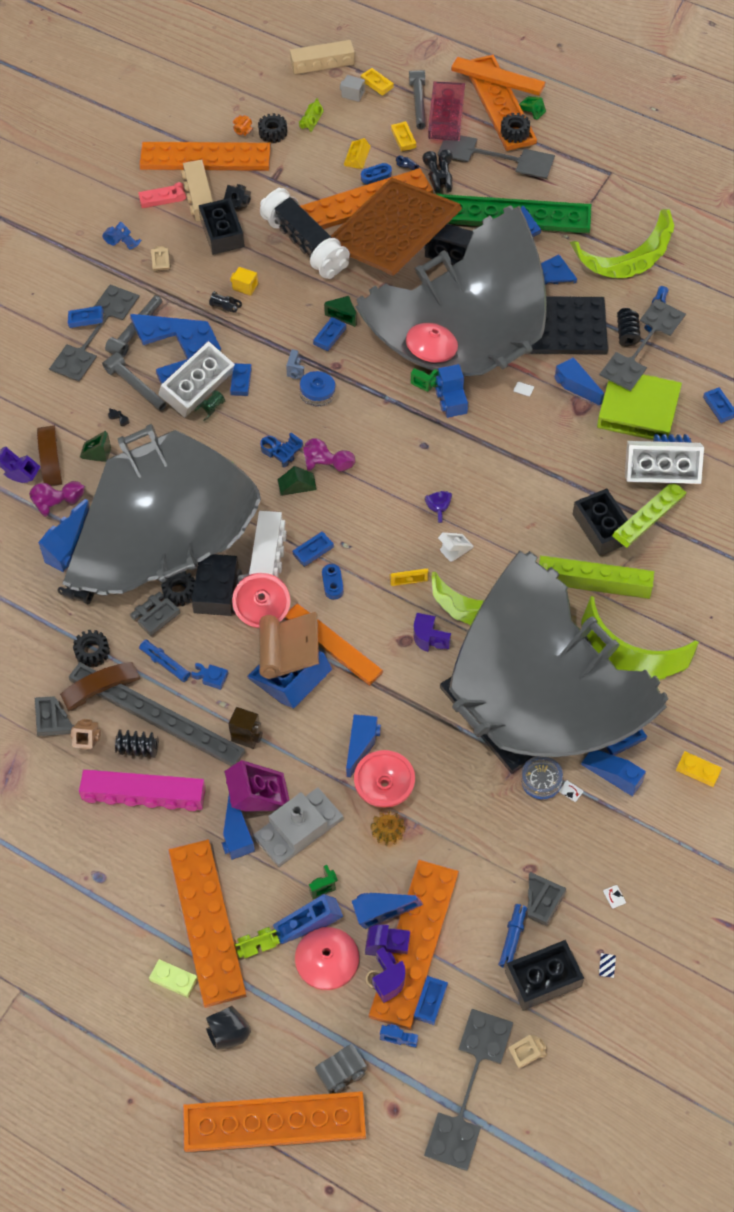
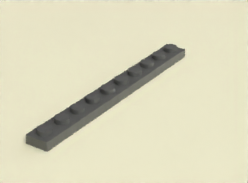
M79 662L69 675V680L75 683L96 672V670ZM122 684L96 694L230 766L238 763L245 754V749Z

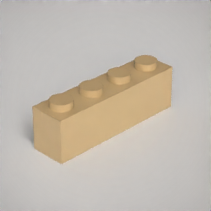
M351 40L290 49V61L294 74L355 65V52Z
M197 160L183 163L184 170H181L182 179L186 180L184 182L185 191H189L187 193L188 203H192V205H189L191 215L195 216L196 221H200L198 205L213 201L203 161Z

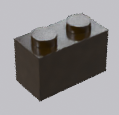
M236 707L228 723L231 742L254 749L256 743L261 741L263 735L259 714Z

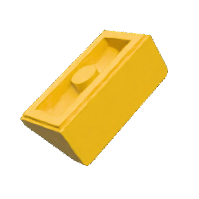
M365 138L351 142L344 166L363 169L370 150V145Z
M428 568L389 574L391 586L426 582L428 581Z

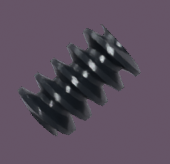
M622 308L617 312L618 338L621 346H631L641 340L639 314L630 308Z
M119 729L115 740V753L118 751L120 755H124L126 752L127 755L131 756L134 752L135 756L138 757L141 753L143 757H148L150 753L151 757L155 758L158 752L159 738L158 736L154 738L153 732L147 738L145 731H143L141 737L138 736V731H135L133 736H131L130 730H127L126 734L123 735L122 729Z

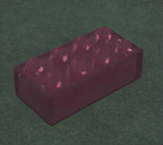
M433 82L428 139L460 141L465 83Z

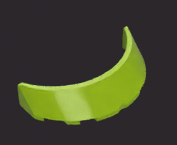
M670 209L660 210L657 224L648 239L634 251L618 257L605 258L594 256L580 249L579 242L572 241L570 244L579 260L595 273L611 278L632 277L651 268L663 256L674 231V222Z
M543 563L542 567L548 570L547 563ZM432 572L433 596L437 603L454 619L471 626L484 600L468 598L455 592L441 580L436 572Z
M590 596L581 620V628L587 619L594 617L598 621L597 624L610 638L620 644L617 650L609 657V660L617 670L643 671L645 669L651 678L657 676L659 680H662L680 671L683 672L689 667L696 653L698 641L695 640L686 646L665 651L646 650L630 645L615 636L605 626L597 612L595 597ZM593 630L587 635L589 638L588 642L590 641L591 646L600 653L606 644Z

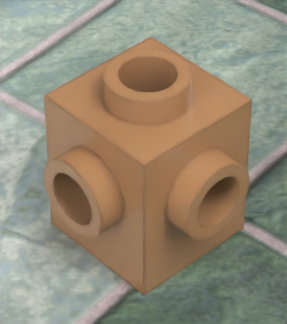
M82 719L71 729L72 747L92 749L100 741L101 730L98 729V722Z

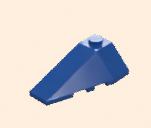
M84 499L73 508L68 518H61L60 524L57 527L53 525L38 542L44 562L61 572H64L70 565L90 509L87 499Z

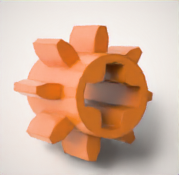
M239 115L233 120L235 124L233 129L238 135L246 136L253 129L251 127L252 121L246 115Z

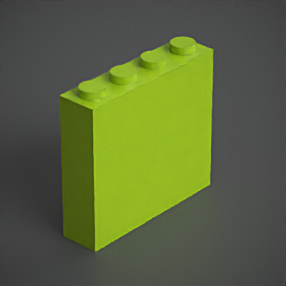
M643 374L632 390L629 391L608 380L597 428L653 440L655 434H658L660 439L665 434L668 439L682 382Z

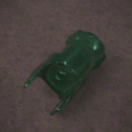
M214 390L212 395L207 400H203L195 411L200 407L206 411L207 416L203 419L204 421L216 411L215 409L220 404L225 403V398L220 392Z

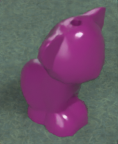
M317 438L308 440L305 443V447H303L307 471L312 470L315 464H333L338 472H342L352 468L356 463L352 452L341 450L332 454L325 442Z
M71 481L65 484L61 491H58L47 483H39L33 486L29 495L40 513L47 517L50 513V507L60 504L64 500L69 504H76L84 495L85 486L78 481Z

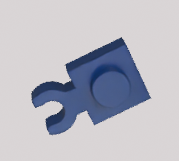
M200 663L195 664V668L200 670V672H191L193 679H203L204 685L222 689L228 676V670L211 664L206 669Z
M393 1024L382 1025L380 1030V1040L417 1047V1034L405 1033L400 1027Z

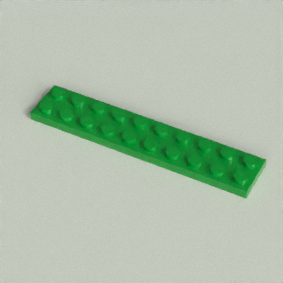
M436 194L461 205L462 209L447 224L483 225V219L488 216L494 219L504 214L503 209L511 205L513 208L524 206L541 230L590 233L592 204Z

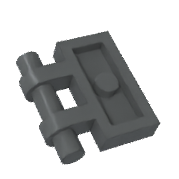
M161 592L151 595L148 601L143 605H138L134 608L135 611L130 614L133 620L141 617L138 620V624L150 636L180 614V610L168 598L162 602L160 601L164 598Z

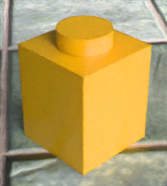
M238 267L230 278L232 289L251 296L258 285L257 272Z

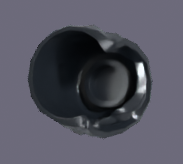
M233 1006L206 1017L209 1025L206 1031L215 1049H228L243 1044L251 1033V1027Z

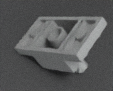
M317 787L307 796L300 792L270 814L269 823L253 834V837L279 868L344 818Z

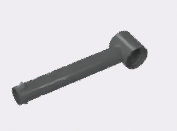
M425 70L409 71V85H413L416 127L424 129L426 121L422 85H425Z
M154 295L139 315L151 316L163 302L162 299ZM130 323L118 339L114 337L108 339L105 345L107 352L111 354L118 352L122 357H125L129 348L127 343L137 333L133 323Z
M118 352L102 362L108 374L113 375L117 373L159 411L165 409L167 403L125 367L126 362Z

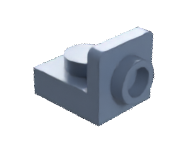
M291 350L286 365L287 377L293 379H301L305 375L304 366H301V358H299L297 350Z

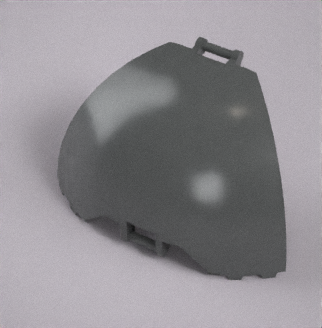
M510 205L503 209L504 214L494 219L491 216L483 219V225L472 230V236L464 257L459 262L451 265L449 255L443 250L434 259L422 266L415 267V271L422 282L415 289L389 286L387 283L380 288H377L376 285L370 288L369 296L366 298L360 296L356 299L358 304L355 307L363 320L395 352L415 364L430 370H438V368L459 364L463 376L483 375L497 366L503 370L508 367L509 363L520 356L532 352L531 345L542 338L545 328L546 288L534 238L520 206L513 208ZM443 261L447 272L430 282L425 271ZM421 323L441 325L455 336L458 343L457 352L452 359L445 362L434 363L422 360L415 356L407 347L406 336L408 331L413 326Z
M149 424L145 429L129 436L119 437L117 439L123 453L113 456L106 461L63 585L69 586L72 590L96 592L98 595L124 594L148 581L159 579L162 583L167 581L169 577L188 569H196L198 562L203 561L212 554L229 549L237 539L239 540L258 509L261 501L260 492L251 478L229 459L177 430L158 437L153 425ZM149 435L151 442L132 450L129 449L127 444Z
M519 550L485 598L460 648L449 688L457 700L452 705V708L455 712H459L474 729L473 733L477 737L487 734L500 749L530 756L561 757L583 754L613 745L635 734L667 708L666 702L669 698L665 692L660 693L658 689L659 679L657 676L651 678L645 669L643 671L617 670L609 660V657L617 650L620 644L610 638L597 624L598 621L594 617L587 619L581 629L571 620L567 592L569 587L558 579L559 573L552 567L546 570L536 562L538 557L529 551L525 554ZM591 630L606 644L600 653L585 639Z

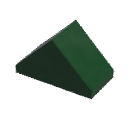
M349 296L324 303L325 316L333 317L343 323L356 327L357 313Z
M104 431L84 442L80 458L106 462L111 451L108 432Z
M293 466L278 478L281 496L317 490L314 473L297 466Z

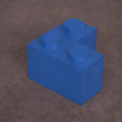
M460 365L438 368V376H436L438 387H435L437 398L440 397L441 399L440 407L442 412L445 411L447 418L467 414L468 401L463 389L464 376Z

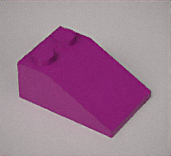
M243 760L224 771L232 808L243 811H276L290 801L283 772Z

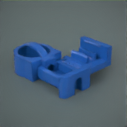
M119 222L115 228L113 226L108 227L102 234L103 239L108 244L114 246L121 240L127 245L129 250L137 247L142 241L141 239L135 241L129 235L131 231L122 222Z
M291 432L286 444L283 443L281 445V442L273 436H265L262 438L260 446L263 454L270 458L274 456L282 462V467H286L289 461L292 462L294 460V454L303 447V441ZM266 443H269L272 446V448L267 449L263 446Z

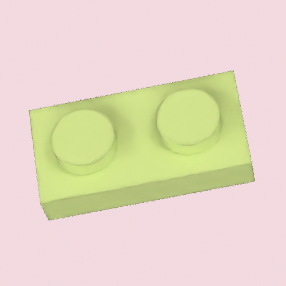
M159 959L149 980L188 998L198 978L194 974Z

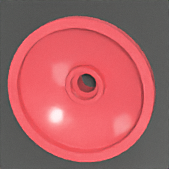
M435 323L417 324L408 331L406 336L408 349L418 358L428 362L440 363L448 361L455 356L458 349L455 336L447 328Z
M254 573L246 576L237 584L233 592L232 603L234 611L241 621L249 626L259 628V621L265 615H273L279 622L285 618L290 608V594L286 585L278 577L268 573ZM262 593L265 597L260 598L258 595Z
M389 750L375 751L366 755L358 763L354 773V785L357 793L365 802L376 807H393L405 801L412 793L415 785V772L411 763L403 755ZM387 783L388 786L383 787L381 784Z
M333 927L316 929L305 935L298 944L295 953L296 969L303 981L316 989L333 990L340 988L353 978L358 969L359 951L357 945L346 932ZM329 951L330 955L325 956L323 955V952Z

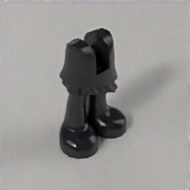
M442 150L439 153L438 162L441 170L437 168L436 153L433 151L424 153L422 159L424 164L430 169L428 175L435 193L440 194V185L445 184L446 193L452 192L453 177L448 170V165L453 159L452 152L450 150Z

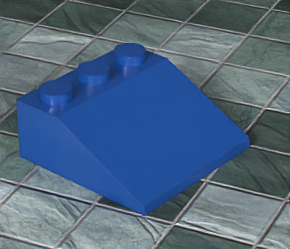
M319 651V664L268 679L260 675L259 664L247 677L281 704L294 709L332 670V667L325 654Z

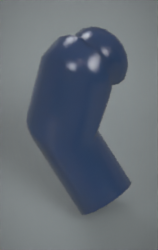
M402 155L396 157V163L399 167L411 170L419 169V165L410 158L403 157Z

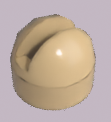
M378 970L369 971L365 977V982L370 988H374L370 983L373 974H380Z

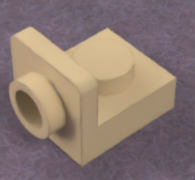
M157 246L155 249H151L153 271L170 270L168 248Z
M531 1034L508 1047L518 1068L526 1066L539 1057L544 1058L547 1056L544 1041L540 1037L538 1038Z

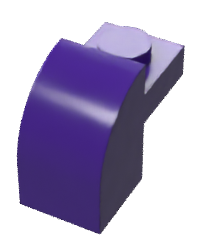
M3 447L0 450V467L5 471L4 475L20 483L33 481L41 467L28 455L19 458L7 447Z
M416 613L413 631L416 645L426 652H429L430 646L438 649H449L451 633L434 630L436 616Z
M389 925L369 927L365 955L376 956V951L384 947L386 952L408 954L410 931L389 928Z
M384 947L376 951V959L384 971L372 978V985L382 1002L385 1003L397 996L403 989L405 984V966L403 961L395 964L396 960L392 953H387Z

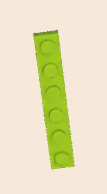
M670 483L614 532L613 537L628 548L682 500L687 492L679 485Z

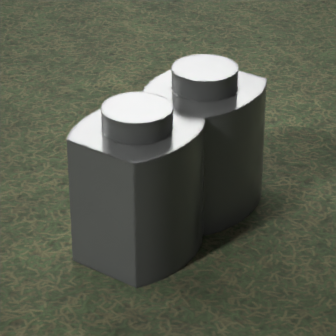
M353 1044L341 1049L335 1055L315 1067V1072L329 1094L343 1091L347 1087L346 1083L354 1080V1082L360 1080L365 1076V1071L367 1070L365 1062Z

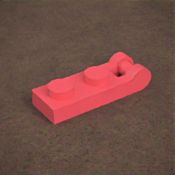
M181 182L176 183L174 186L138 192L142 208L180 202L186 199L184 185Z

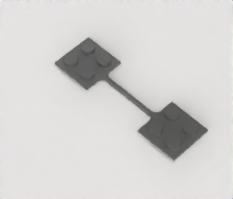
M446 132L437 154L438 156L442 150H450L453 154V159L469 162L473 153L518 162L516 173L545 179L549 175L555 158L553 154L524 149L521 157L475 148L477 138Z
M110 284L95 304V306H102L104 310L103 323L98 324L81 348L66 344L49 370L80 382L97 358V355L85 351L108 317L112 316L123 320L140 295Z
M655 299L640 319V322L652 328L646 339L632 357H625L615 352L599 375L631 391L647 369V367L635 361L637 355L655 331H661L671 336L686 316V313Z
M471 1009L458 1050L474 1055L476 1064L459 1115L451 1117L438 1112L424 1154L425 1157L468 1171L481 1127L466 1122L463 1119V1113L480 1061L487 1059L501 1064L514 1022Z

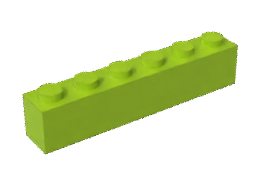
M540 555L539 564L543 566V563H547L548 569L552 567L559 573L558 579L569 588L646 599L651 597L654 571Z

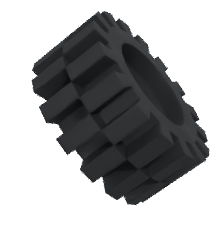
M273 113V116H270V114H267V117L265 115L262 116L258 122L260 138H263L264 142L267 140V143L271 141L276 143V141L281 142V139L284 140L287 136L286 119L283 116L281 117L280 114L276 116L275 113Z
M511 113V116L509 114L506 117L504 116L501 121V136L504 137V140L509 139L508 142L514 141V143H517V141L520 143L522 139L525 141L530 134L529 118L525 117L524 114L520 116V113H517V115Z
M186 571L169 577L167 581L161 584L164 598H168L176 607H178L179 603L182 606H185L184 602L190 604L195 579L191 573L187 574ZM177 584L186 586V589L182 592L172 591V587Z
M88 630L87 634L83 631L81 632L82 636L78 634L76 636L77 640L74 639L73 650L77 661L84 665L87 664L88 667H92V664L97 667L98 662L103 664V658L107 660V654H110L106 636L102 632L98 633V630H94V633ZM90 644H97L99 646L98 650L93 653H86L84 648Z

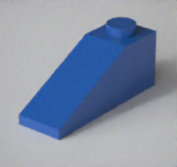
M574 357L556 366L554 377L558 384H561L564 389L597 405H602L604 392Z
M353 715L346 766L347 777L353 775L358 763L375 745L376 736H380L381 725L378 724V718L375 716Z
M599 750L589 752L581 762L582 766L632 797L643 783L646 774L645 770L629 760Z
M228 796L223 831L224 842L221 844L224 853H229L231 860L253 853L255 849L241 810L232 808L230 796Z
M363 893L358 895L357 899L352 900L358 923L364 929L423 905L416 895Z
M323 894L273 924V927L276 929V935L280 944H284L307 935L311 931L331 925L341 919L343 914L337 899Z

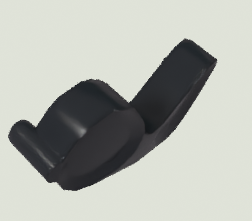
M109 408V419H119L120 426L130 423L129 418L123 415L121 411Z

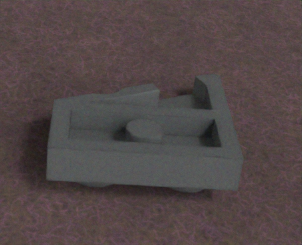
M55 696L35 698L37 736L71 734V729L75 725L71 724L66 712L59 706Z
M530 872L528 918L548 926L567 892L566 888Z

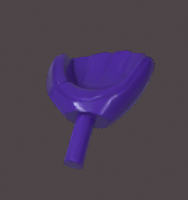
M448 491L436 492L426 495L424 498L428 508L438 514V523L443 522L442 512L447 510L451 502L452 493Z

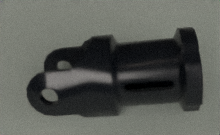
M214 291L211 294L209 305L221 307L224 311L235 313L238 310L237 308L242 306V302L228 295L226 297L219 295Z
M69 586L57 589L60 595L70 599L76 598L85 604H90L94 596V592L76 591L70 589Z

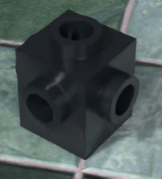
M237 184V186L227 185L224 199L231 198L236 209L247 207L251 201V191L246 190V186Z

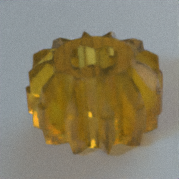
M389 810L385 815L381 811L379 813L380 817L374 816L373 818L374 823L371 824V830H373L372 837L377 838L378 844L385 841V845L388 846L391 841L395 845L397 844V839H403L402 833L406 831V827L403 826L404 819H399L398 812L391 815Z

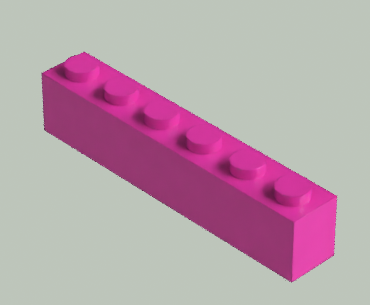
M83 769L79 794L81 799L88 803L99 801L110 805L124 803L127 806L145 805L149 808L161 806L167 809L185 808L188 811H196L197 809H203L206 787L204 779Z

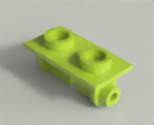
M316 98L314 103L308 105L305 116L299 121L301 129L308 128L312 132L324 110L318 98Z
M266 927L257 931V936L250 938L248 934L237 938L238 943H235L234 946H240V949L237 950L239 959L243 957L246 959L258 954L256 945L259 944L262 952L277 947L276 945L280 944L278 936L273 937L272 934L276 932V929L270 930V927Z

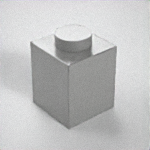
M347 75L340 84L342 97L359 102L365 92V79Z

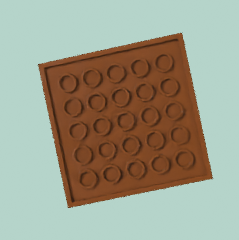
M391 177L331 235V238L338 239L341 246L349 250V257L394 276L462 208L457 202Z

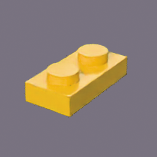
M370 68L361 75V79H365V84L382 96L394 88L393 82L373 68Z
M406 121L391 125V131L401 151L416 148V141Z
M684 751L676 768V771L711 787H714L722 770V767Z

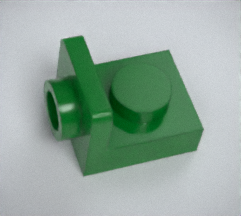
M528 96L519 104L522 111L532 112L533 118L536 120L546 113L541 97Z
M414 368L411 372L410 384L429 393L432 387L437 385L436 376H438V370L434 369L428 375L424 371Z
M328 865L323 866L325 878H316L309 884L312 899L336 890L335 882L338 879L334 870H330Z

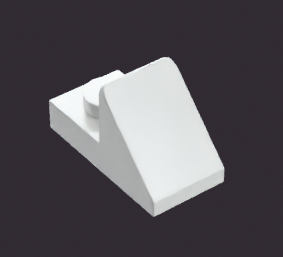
M442 532L438 537L443 543L440 551L451 562L474 547L463 534Z

